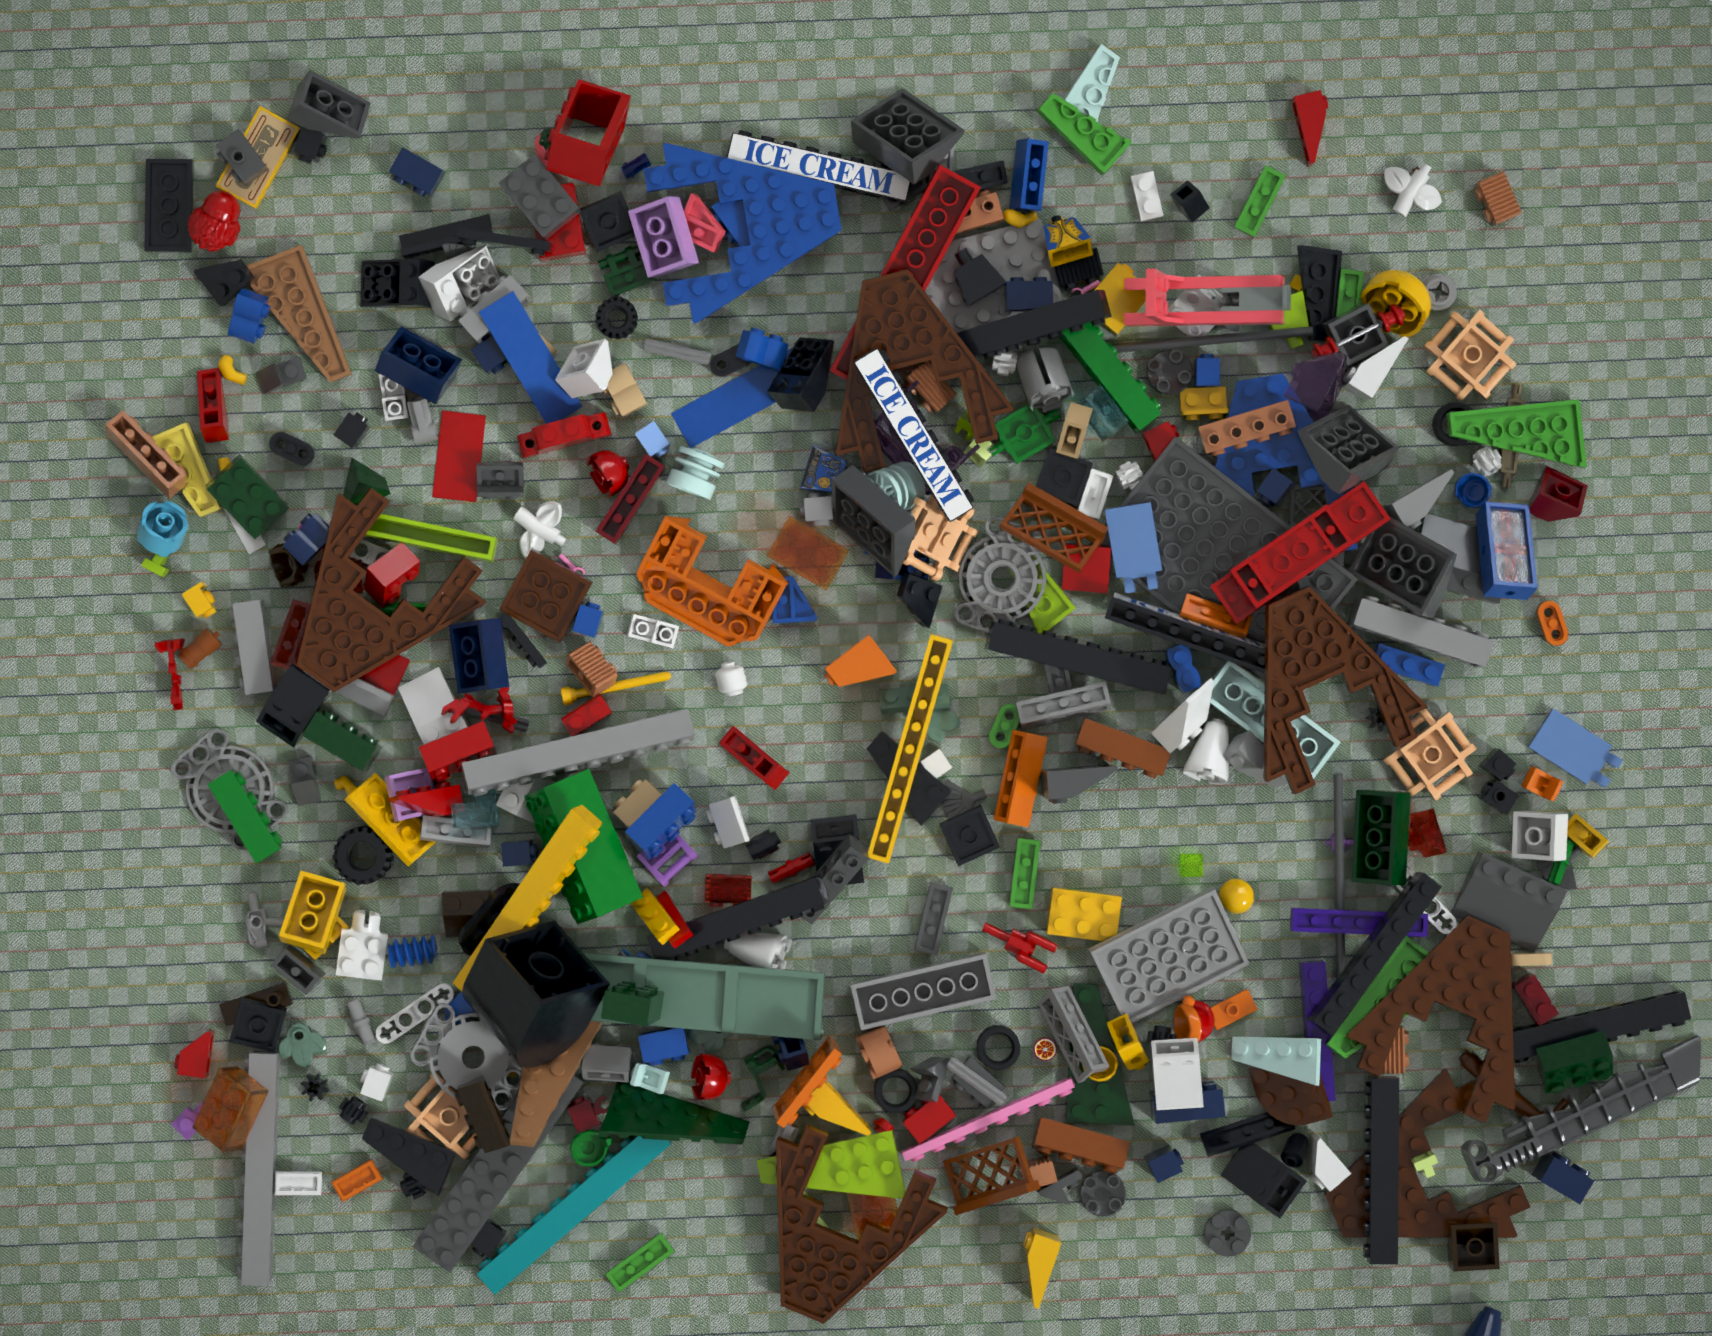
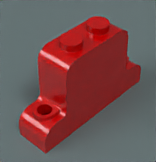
M606 412L591 416L582 414L531 428V432L523 433L516 437L522 459L608 437L612 433ZM595 422L601 423V428L599 430L593 429V424ZM527 440L534 441L532 448L526 447Z

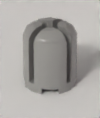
M1038 346V359L1047 385H1045L1032 348L1018 358L1016 368L1031 410L1033 411V408H1042L1043 412H1048L1062 407V401L1070 395L1073 398L1074 392L1059 352L1051 346Z

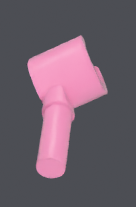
M1096 280L1083 288H1074L1071 293H1074L1076 290H1079L1081 295L1088 293L1096 288L1100 281Z
M562 553L558 556L569 569L574 572L581 570L585 574L583 568L576 567Z

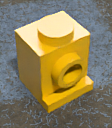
M200 582L182 593V596L197 618L204 617V619H207L217 612L213 604L215 598L209 590H204L207 587L206 583Z

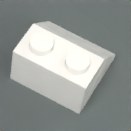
M601 339L573 347L555 379L571 398L600 393L608 387V382L613 374L608 341Z
M540 777L533 779L532 783L520 785L519 783L511 784L510 788L503 790L496 806L534 823L531 813L525 806L524 796L556 782L551 779L543 780Z
M735 795L709 804L710 809L706 810L710 823L715 822L717 831L714 832V836L718 845L722 844L723 848H728L750 841V836Z
M1313 1133L1311 1135L1309 1169L1313 1174L1310 1177L1321 1189L1326 1187L1331 1192L1351 1173L1317 1134Z

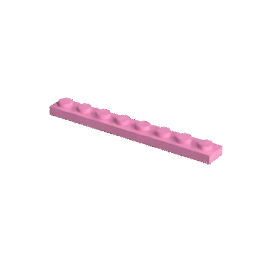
M1072 1076L934 1135L921 1144L916 1143L902 1150V1155L905 1161L910 1159L912 1162L924 1158V1153L932 1150L933 1153H936L946 1148L945 1144L951 1141L956 1144L967 1138L966 1135L969 1133H982L988 1129V1125L992 1123L1000 1125L1009 1120L1008 1116L1017 1113V1116L1029 1112V1107L1038 1104L1039 1107L1051 1102L1050 1098L1056 1095L1064 1097L1072 1093V1088H1075Z

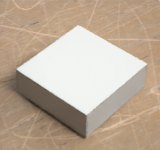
M940 749L920 761L924 768L936 778L952 768Z

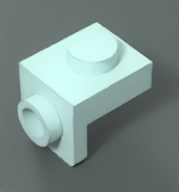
M636 1063L631 1071L630 1085L639 1086L658 1094H664L670 1072L656 1066H649L648 1063Z

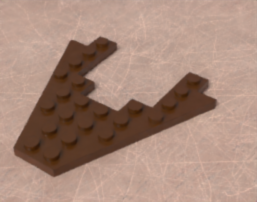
M905 269L862 280L836 455L839 456L858 451L864 472L886 467L869 402L874 397L852 362L874 347H877L879 351L884 349L890 359L887 364L891 370L931 360L936 383L959 377L975 443L979 444L998 439L993 416L1014 411L1013 406L910 271Z
M371 487L357 505L340 493L336 496L296 661L298 667L333 692L338 691L486 603L485 600L470 590V587L483 570L464 556L423 611H420L403 598L392 614L388 616L353 591L367 571L348 557L390 502Z
M1309 586L1266 604L1263 778L1265 782H1269L1285 775L1291 792L1295 795L1316 785L1291 724V721L1311 712L1303 690L1340 673L1348 693H1353L1370 685L1394 747H1399L1417 738L1409 716L1427 709V705Z
M1465 916L1345 1037L1365 1046L1357 1068L1379 1077L1404 1014L1426 1022L1433 1003L1436 1002L1474 1019L1466 1041L1486 1049L1487 1052L1462 1114L1481 1123H1486L1493 1103L1511 1111L1515 1109L1510 934L1471 916Z
M1443 1069L1399 1115L1398 1237L1448 1238L1450 1225L1497 1222L1498 1238L1518 1237L1510 1216L1531 1208L1521 1185L1457 1212L1448 1191L1427 1200L1412 1165L1411 1158L1431 1150L1422 1128L1462 1112L1475 1080H1472L1455 1088L1447 1069ZM1364 1152L1348 1168L1351 1174L1331 1192L1327 1190L1324 1193L1343 1237H1367V1235L1363 1234V1221H1367V1212L1363 1210V1199L1367 1198V1188H1364L1363 1176L1367 1174V1165H1364L1363 1160Z
M807 1124L799 1144L778 1136L776 1141L780 1301L782 1307L824 1324L947 1213L948 1207L929 1199L937 1178L915 1170L889 1230L867 1221L858 1241L816 1223L824 1202L803 1193L829 1133Z

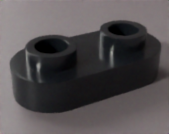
M737 344L715 355L710 362V368L714 375L726 377L749 366L752 362L735 357L739 346ZM719 361H724L726 363V367L724 369H719L717 367Z
M284 432L275 433L270 438V449L275 454L299 465H308L313 461L315 452L310 444ZM285 440L286 446L280 448L278 445L279 441ZM301 450L307 451L305 458L299 456Z

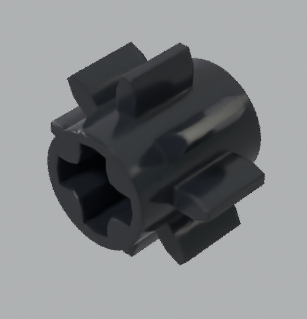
M1378 706L1377 709L1369 707L1370 716L1365 717V719L1371 721L1369 728L1372 729L1378 726L1379 732H1382L1383 726H1385L1384 721L1376 722L1378 718L1376 713H1380Z
M1155 1025L1154 1031H1148L1147 1042L1176 1039V1034H1171L1172 1028Z
M320 1072L316 1077L309 1073L307 1075L309 1081H302L300 1083L302 1086H305V1090L301 1094L305 1095L307 1093L310 1096L309 1101H312L315 1096L322 1100V1092L326 1093L330 1090L325 1087V1083L329 1079L323 1080L320 1078ZM313 1083H319L320 1087L317 1090L310 1089Z
M352 1096L350 1100L346 1097L338 1107L342 1110L340 1116L353 1125L356 1121L361 1123L368 1114L364 1110L367 1104L356 1096Z
M404 1173L402 1176L404 1180L400 1181V1187L406 1197L412 1195L414 1200L424 1196L426 1193L424 1189L426 1187L408 1173Z

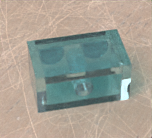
M1101 385L1087 393L1076 403L1093 409L1089 424L1102 441L1115 434L1129 422Z

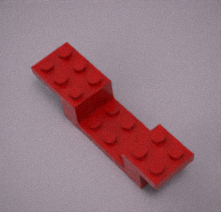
M1363 481L1330 505L1326 504L1232 568L1227 575L1213 583L1210 588L1237 625L1275 599L1285 589L1331 558L1334 559L1390 521L1391 518L1365 481Z

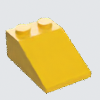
M827 1080L821 1088L816 1087L813 1090L811 1101L804 1107L812 1116L816 1114L821 1119L867 1136L871 1134V1127Z
M1032 1227L1031 1233L1026 1232L1023 1245L1026 1254L1031 1300L1034 1308L1039 1309L1062 1243L1059 1236Z

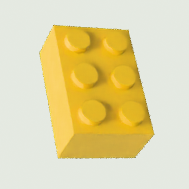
M300 870L279 933L280 941L326 954L347 890L345 883Z
M1051 887L1046 933L1105 941L1118 932L1122 897L1120 895Z

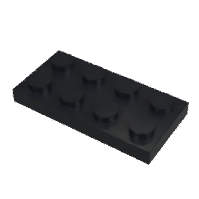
M146 159L145 252L192 253L193 240L189 236L187 224L190 215L193 213L194 160Z

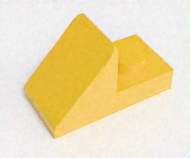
M1577 813L1568 820L1567 838L1575 843L1584 855L1594 858L1609 842L1608 839Z

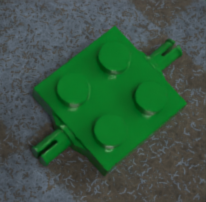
M1029 404L995 423L1000 442L988 448L989 451L992 452L991 454L994 457L1005 450L1011 455L1017 465L1056 442L1050 431L1049 424L1061 418L1060 414H1057L1058 411L1055 409L1044 416L1037 408H1033L1032 411Z

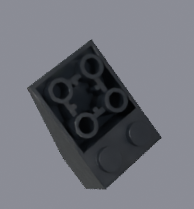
M420 258L362 261L360 307L432 308L418 277L432 268L435 262Z
M799 337L767 390L768 394L781 409L815 412L826 392L834 346L833 340Z
M291 664L262 708L256 722L294 748L304 737L302 735L316 711L320 710L330 689L294 664Z
M856 814L810 819L816 872L848 834L859 840ZM862 867L848 884L864 883Z
M1256 1143L1240 1147L1221 1173L1222 1177L1279 1219L1307 1182L1301 1175Z

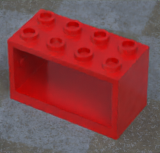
M578 79L575 87H570L568 101L564 100L561 108L562 115H557L554 125L556 129L552 128L550 131L548 142L551 143V146H548L544 158L548 160L546 170L600 187L624 132L631 95ZM574 118L607 128L600 146L567 136Z

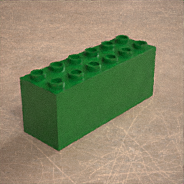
M590 769L524 796L525 806L533 817L535 830L540 834L543 841V849L572 808L583 805L603 822L598 829L600 833L597 838L586 846L588 849L586 854L575 862V870L562 881L563 887L561 892L569 903L571 916L576 920L577 925L643 898Z

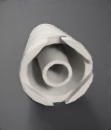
M1212 718L1211 721L1206 722L1184 766V775L1197 781L1201 779L1208 780L1210 784H1227L1229 779V760L1223 754L1229 746V727L1225 725V721Z

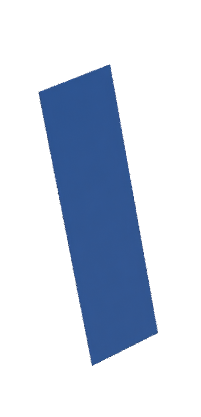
M514 291L479 311L480 316L546 424L562 420L583 407L577 397L571 398L555 381L561 369Z
M793 348L787 350L785 360ZM759 365L672 412L671 414L688 446L692 448L776 403L767 390L779 371Z

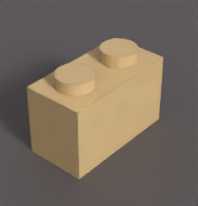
M1073 402L1070 403L1056 453L1078 459L1093 411L1092 408Z
M639 779L630 788L633 792L627 798L622 796L614 804L617 809L613 813L628 828L662 795L647 779L643 782Z

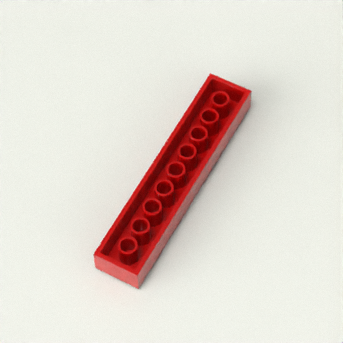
M939 164L879 276L908 269L925 291L981 186ZM856 320L829 369L830 372L845 380L848 377Z

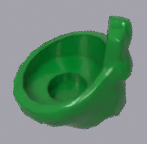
M596 1130L583 1131L577 1134L571 1142V1156L581 1166L597 1165L604 1159L608 1147L612 1144V1137L599 1136L600 1132Z

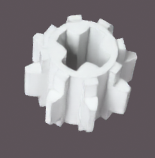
M1006 350L998 351V356L993 359L992 370L997 371V375L1008 376V373L1014 374L1018 353H1006Z
M1491 446L1478 450L1472 457L1474 459L1473 467L1478 474L1482 473L1484 477L1490 476L1502 467V457L1498 450H1493Z
M1128 461L1120 465V469L1115 471L1122 488L1124 490L1129 488L1131 491L1141 480L1143 473L1137 462L1130 463Z

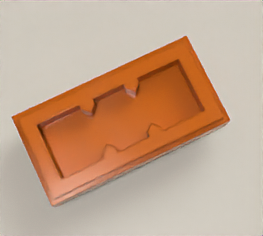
M1248 989L1210 1007L1214 1014V1027L1216 1030L1258 1010Z
M370 1159L333 1180L331 1183L341 1201L344 1202L381 1181L383 1176L373 1159Z

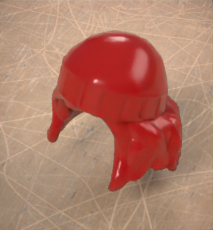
M214 191L205 198L202 207L196 208L190 215L187 230L193 243L199 244L198 247L200 249L205 248L209 252L219 251V249H223L225 246L233 245L237 240V235L240 232L238 217L241 212L237 198L226 191Z

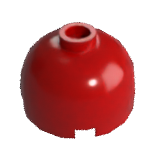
M602 450L586 458L587 467L591 465L593 469L590 476L602 494L608 493L607 497L609 498L624 488L628 482V469L630 468L625 457H620L617 453L610 450Z
M700 1053V1056L695 1057L692 1065L691 1079L695 1078L696 1086H691L692 1093L696 1100L715 1099L721 1096L727 1085L730 1084L731 1072L728 1071L725 1062L720 1057L713 1054Z

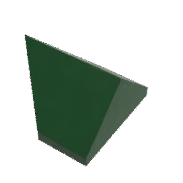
M351 458L343 493L345 498L357 505L370 487L383 497L391 494L385 477Z

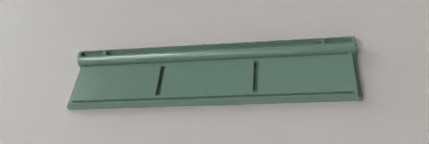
M583 952L610 983L608 989L613 987V985H617V983H622V981H630L636 983L635 987L653 985L658 987V991H664L660 1019L649 1026L809 1040L822 1039V1034L824 1033L822 1009L825 973ZM604 996L591 1021L630 1024L601 1019Z

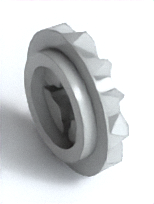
M1433 274L1423 281L1431 298L1432 310H1444L1453 304L1456 299L1457 289L1450 277L1444 274ZM1440 284V291L1447 295L1439 296L1435 301V294L1429 290L1436 289Z

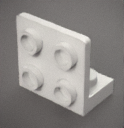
M1185 289L1168 308V312L1220 311V308L1223 307V296L1216 289ZM1215 325L1177 327L1188 337L1206 336Z

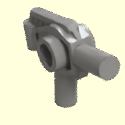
M256 892L247 894L250 911L244 919L250 945L256 947L257 950L268 948L267 927H282L284 918L267 917L266 910L259 909Z

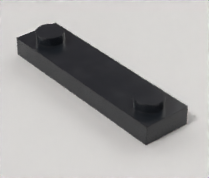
M458 228L456 236L463 240L462 243L466 245L476 246V242L521 248L531 250V254L545 256V252L551 253L553 245L550 241Z
M1266 1112L1200 1133V1138L1207 1157L1295 1130V1125L1283 1123Z

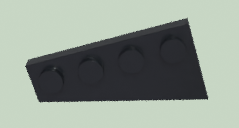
M1299 245L1297 246L1302 290L1309 327L1313 326V336H1309V340L1326 343L1328 336L1322 323L1336 317L1342 251Z
M881 731L866 749L889 780L899 745ZM918 762L906 805L922 826L952 790Z
M371 1117L362 1140L439 1196L456 1151Z

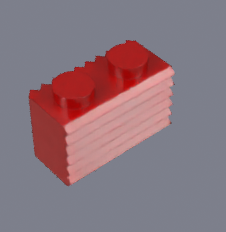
M599 694L562 717L561 720L570 735L576 736L584 732L585 729L592 727L593 724L595 725L596 722H600L601 719L603 720L604 717H608V714L612 715V710L602 694Z

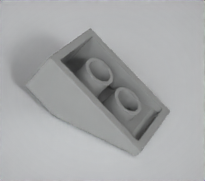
M1450 469L1437 475L1384 506L1390 517L1411 529L1422 524L1420 519L1428 514L1453 476V470Z

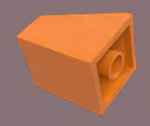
M868 635L825 668L827 673L824 676L832 686L837 684L838 687L893 675L897 670L871 636Z

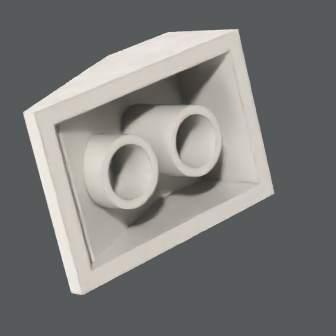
M1404 336L1359 365L1352 366L1351 369L1349 368L1342 378L1345 382L1342 388L1363 401L1373 398L1409 338Z
M440 667L398 687L424 745L469 727L464 714L453 724L450 723V719L453 716L452 713H446L444 716L441 715L443 707L456 698Z
M1212 678L1187 698L1151 733L1169 753L1173 752L1176 748L1182 750L1190 742L1189 736L1194 739L1203 731L1200 726L1207 721L1214 685Z

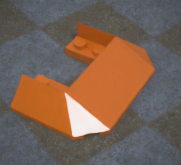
M665 516L636 572L637 578L643 586L646 602L727 647L744 641L758 640L788 584L786 579L774 564L768 570L748 559L733 588H730L692 567L707 536L689 527L688 525L691 521L689 518Z

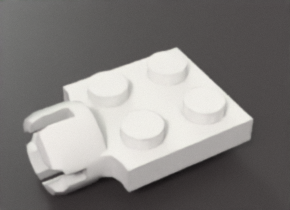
M365 910L355 911L352 926L348 929H341L336 975L382 981L388 934L382 933L379 930L381 919L379 913L370 911L368 923H364Z

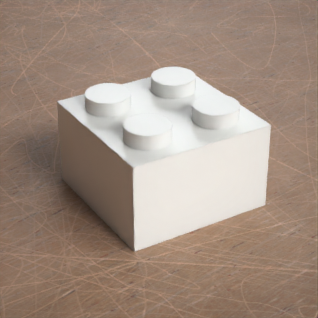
M1514 811L1512 858L1547 861L1566 860L1568 814Z

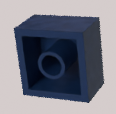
M1553 1151L1552 1155L1548 1153L1542 1156L1531 1175L1581 1205L1594 1183V1180L1589 1178L1590 1172L1575 1163L1569 1166L1571 1161Z

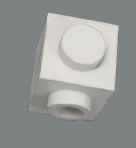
M377 1063L376 1066L372 1065L369 1070L365 1069L360 1081L364 1083L360 1094L383 1101L394 1075L393 1072L389 1071L390 1067Z

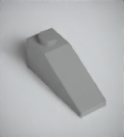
M1250 730L1234 736L1223 755L1237 771L1275 788L1288 784L1285 775L1269 782L1264 781V745Z

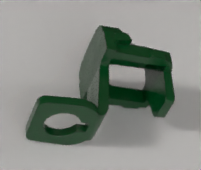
M766 1045L743 1057L760 1090L759 1093L754 1094L741 1103L744 1111L756 1106L766 1097L758 1075L776 1064L779 1065L782 1071L785 1070L784 1064H780L778 1054L771 1045ZM769 1050V1052H767L766 1054L762 1055L761 1057H758L762 1053Z

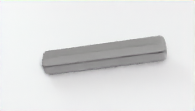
M648 338L643 346V349L647 352L709 365L711 360L710 352Z
M952 1057L946 1064L949 1070L996 1104L1001 1106L1006 1100V1094L955 1057Z

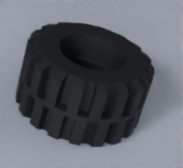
M367 826L355 827L344 832L338 838V842L334 845L333 849L335 850L333 854V859H335L334 866L335 869L339 870L340 873L338 874L341 877H345L346 881L357 885L370 884L383 878L387 871L390 870L391 862L394 859V856H392L393 850L371 827ZM368 842L374 847L376 861L370 868L360 869L353 864L350 853L356 843Z

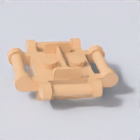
M1480 309L1469 322L1453 311L1449 316V321L1431 341H1427L1424 345L1428 352L1437 357L1426 370V373L1430 376H1435L1456 395L1455 398L1460 402L1472 389L1480 397L1487 400L1491 395V390L1509 370H1513L1516 366V363L1505 354V350L1511 345L1514 338L1510 335H1505L1484 316L1485 313ZM1479 323L1492 336H1494L1499 342H1501L1500 346H1498L1493 340H1491L1485 333H1483L1475 325ZM1456 325L1462 327L1463 329L1444 351L1438 348ZM1500 360L1502 365L1482 386L1479 383L1481 379ZM1443 363L1458 378L1467 383L1463 388L1439 369Z
M932 494L928 502L915 497L913 501L914 506L911 510L916 520L915 536L903 564L911 565L928 574L930 579L938 581L943 575L944 566L959 572L960 563L973 537L976 538L979 532L966 525L967 520L974 514V508L949 522L944 513L937 508L938 503ZM961 532H965V535L955 555L953 556L952 560H949L948 558ZM915 550L934 560L933 565L931 566L914 557Z
M1427 709L1420 711L1418 715L1410 720L1413 729L1424 721L1428 724V727L1418 733L1416 739L1396 747L1397 750L1383 759L1385 764L1390 765L1407 788L1406 792L1411 793L1410 797L1426 788L1431 797L1437 801L1441 798L1442 793L1464 777L1468 778L1473 774L1464 758L1477 748L1473 743L1470 744L1452 719L1454 716L1450 711L1436 721ZM1444 724L1461 745L1462 751H1458L1442 729ZM1403 756L1420 779L1417 784H1414L1397 761L1399 757ZM1458 765L1460 770L1436 787L1432 784Z
M435 1071L438 1079L443 1084L445 1079ZM431 1073V1078L411 1101L408 1100L404 1104V1107L416 1117L415 1121L406 1131L436 1143L419 1128V1125L422 1124L445 1144L444 1147L450 1150L453 1149L463 1159L467 1160L471 1155L470 1151L476 1146L473 1137L477 1134L475 1132L463 1146L457 1143L469 1129L464 1117L467 1114L464 1105L460 1107L455 1097L441 1090L423 1111L418 1108L419 1104L437 1085ZM451 1085L447 1087L451 1092L458 1093L457 1089Z

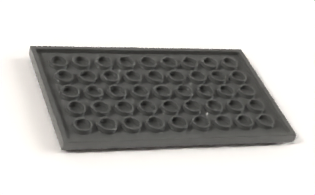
M1177 436L1171 440L1119 506L1151 501L1163 570L1156 571L1157 589L1148 590L1147 577L1135 578L1134 580L1179 615L1187 593L1222 605L1210 586L1227 575L1232 568L1292 528L1291 525ZM1108 530L1100 546L1111 547ZM1111 549V562L1114 564L1113 555H1112V549ZM1331 558L1278 594L1270 602L1309 586L1334 610L1358 578ZM1266 605L1251 614L1253 617L1246 638L1264 644ZM1247 668L1265 682L1264 673Z

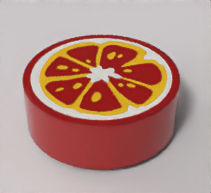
M1042 1037L1034 1043L1033 1051L1038 1059L1048 1061L1056 1055L1057 1047L1052 1039Z

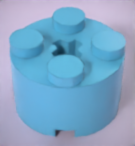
M170 501L149 504L144 509L138 526V542L150 552L161 557H166L177 551L183 543L188 528L185 511L179 505Z

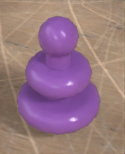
M1334 833L1331 835V841H1325V845H1331L1333 853ZM1344 836V850L1346 846L1353 847L1354 839L1346 840Z

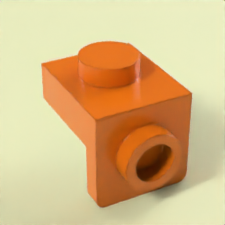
M1530 766L1521 787L1553 802L1560 792L1563 781L1552 777L1536 767Z

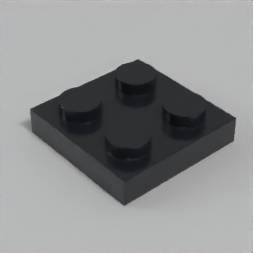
M621 191L580 208V214L597 252L635 237L628 213L629 208Z
M1050 447L1036 487L1062 502L1077 507L1093 463L1081 458L1076 459L1056 453V449Z
M981 805L939 823L958 866L1000 848Z
M241 997L229 1042L275 1053L287 1008L282 1006L272 1007L265 1002Z

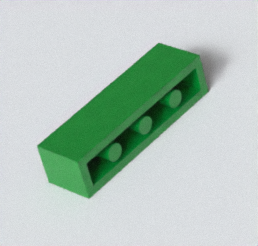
M233 769L207 785L255 863H260L283 848L281 845L283 840L276 830L273 832L269 826L271 820L265 811L261 812L258 808L257 803L259 801L253 791L249 792L244 784L247 781L243 774Z

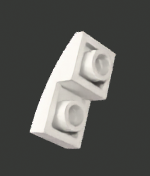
M378 374L385 421L408 418L405 388Z
M632 614L626 636L674 648L679 626Z

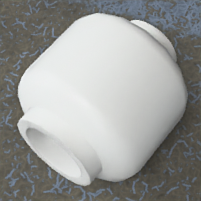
M734 661L725 662L715 672L719 692L725 693V696L743 693V689L747 686V680L742 665H735Z

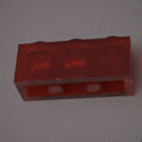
M296 599L292 600L270 662L271 665L285 670L291 664L297 666L296 661L310 608L309 603Z

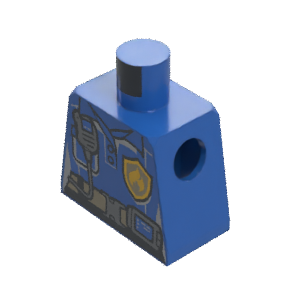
M813 445L800 489L832 493V479L844 471L847 462Z

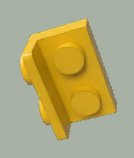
M1226 386L1186 388L1179 393L1180 417H1186V421L1200 420V416H1209L1210 420L1223 419V415L1229 413Z

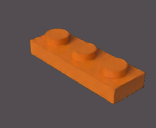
M1188 593L1179 615L1188 620L1244 639L1253 617L1250 615L1236 625L1224 606Z

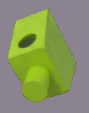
M1303 291L1291 294V310L1285 311V324L1268 325L1270 330L1309 327ZM1301 337L1287 338L1290 349L1304 345Z

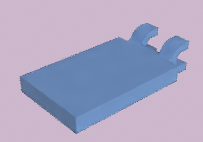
M1151 501L1105 509L1116 578H1124L1125 593L1135 592L1134 579L1147 577L1148 590L1157 589L1156 571H1162L1163 569Z
M1551 709L1528 745L1529 749L1582 783L1588 784L1591 779L1601 787H1607L1611 780L1599 773L1605 762L1614 768H1619L1623 761L1616 755L1608 752L1612 745L1555 709Z

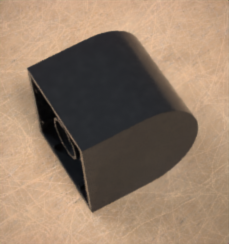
M554 920L485 939L464 982L462 995L464 1000L518 1064L525 1068H533L555 1059L579 1039L588 1027L610 983Z

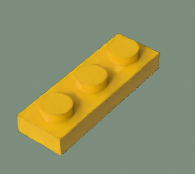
M646 888L642 892L643 898L630 904L656 939L664 945L680 929L654 894Z

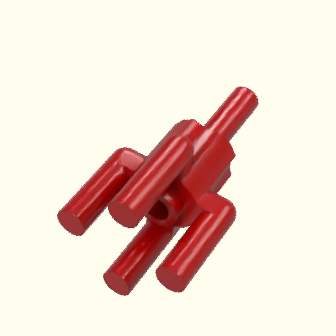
M986 922L982 928V931L1006 942L1004 949L1015 954L1018 962L1043 974L1048 965L1031 957L1036 945L1053 953L1058 946L1056 943L1032 931H1028L1025 934L1013 928L1009 934Z

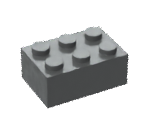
M536 154L532 155L499 182L503 190L544 240H547L581 212L550 171L546 170V166Z

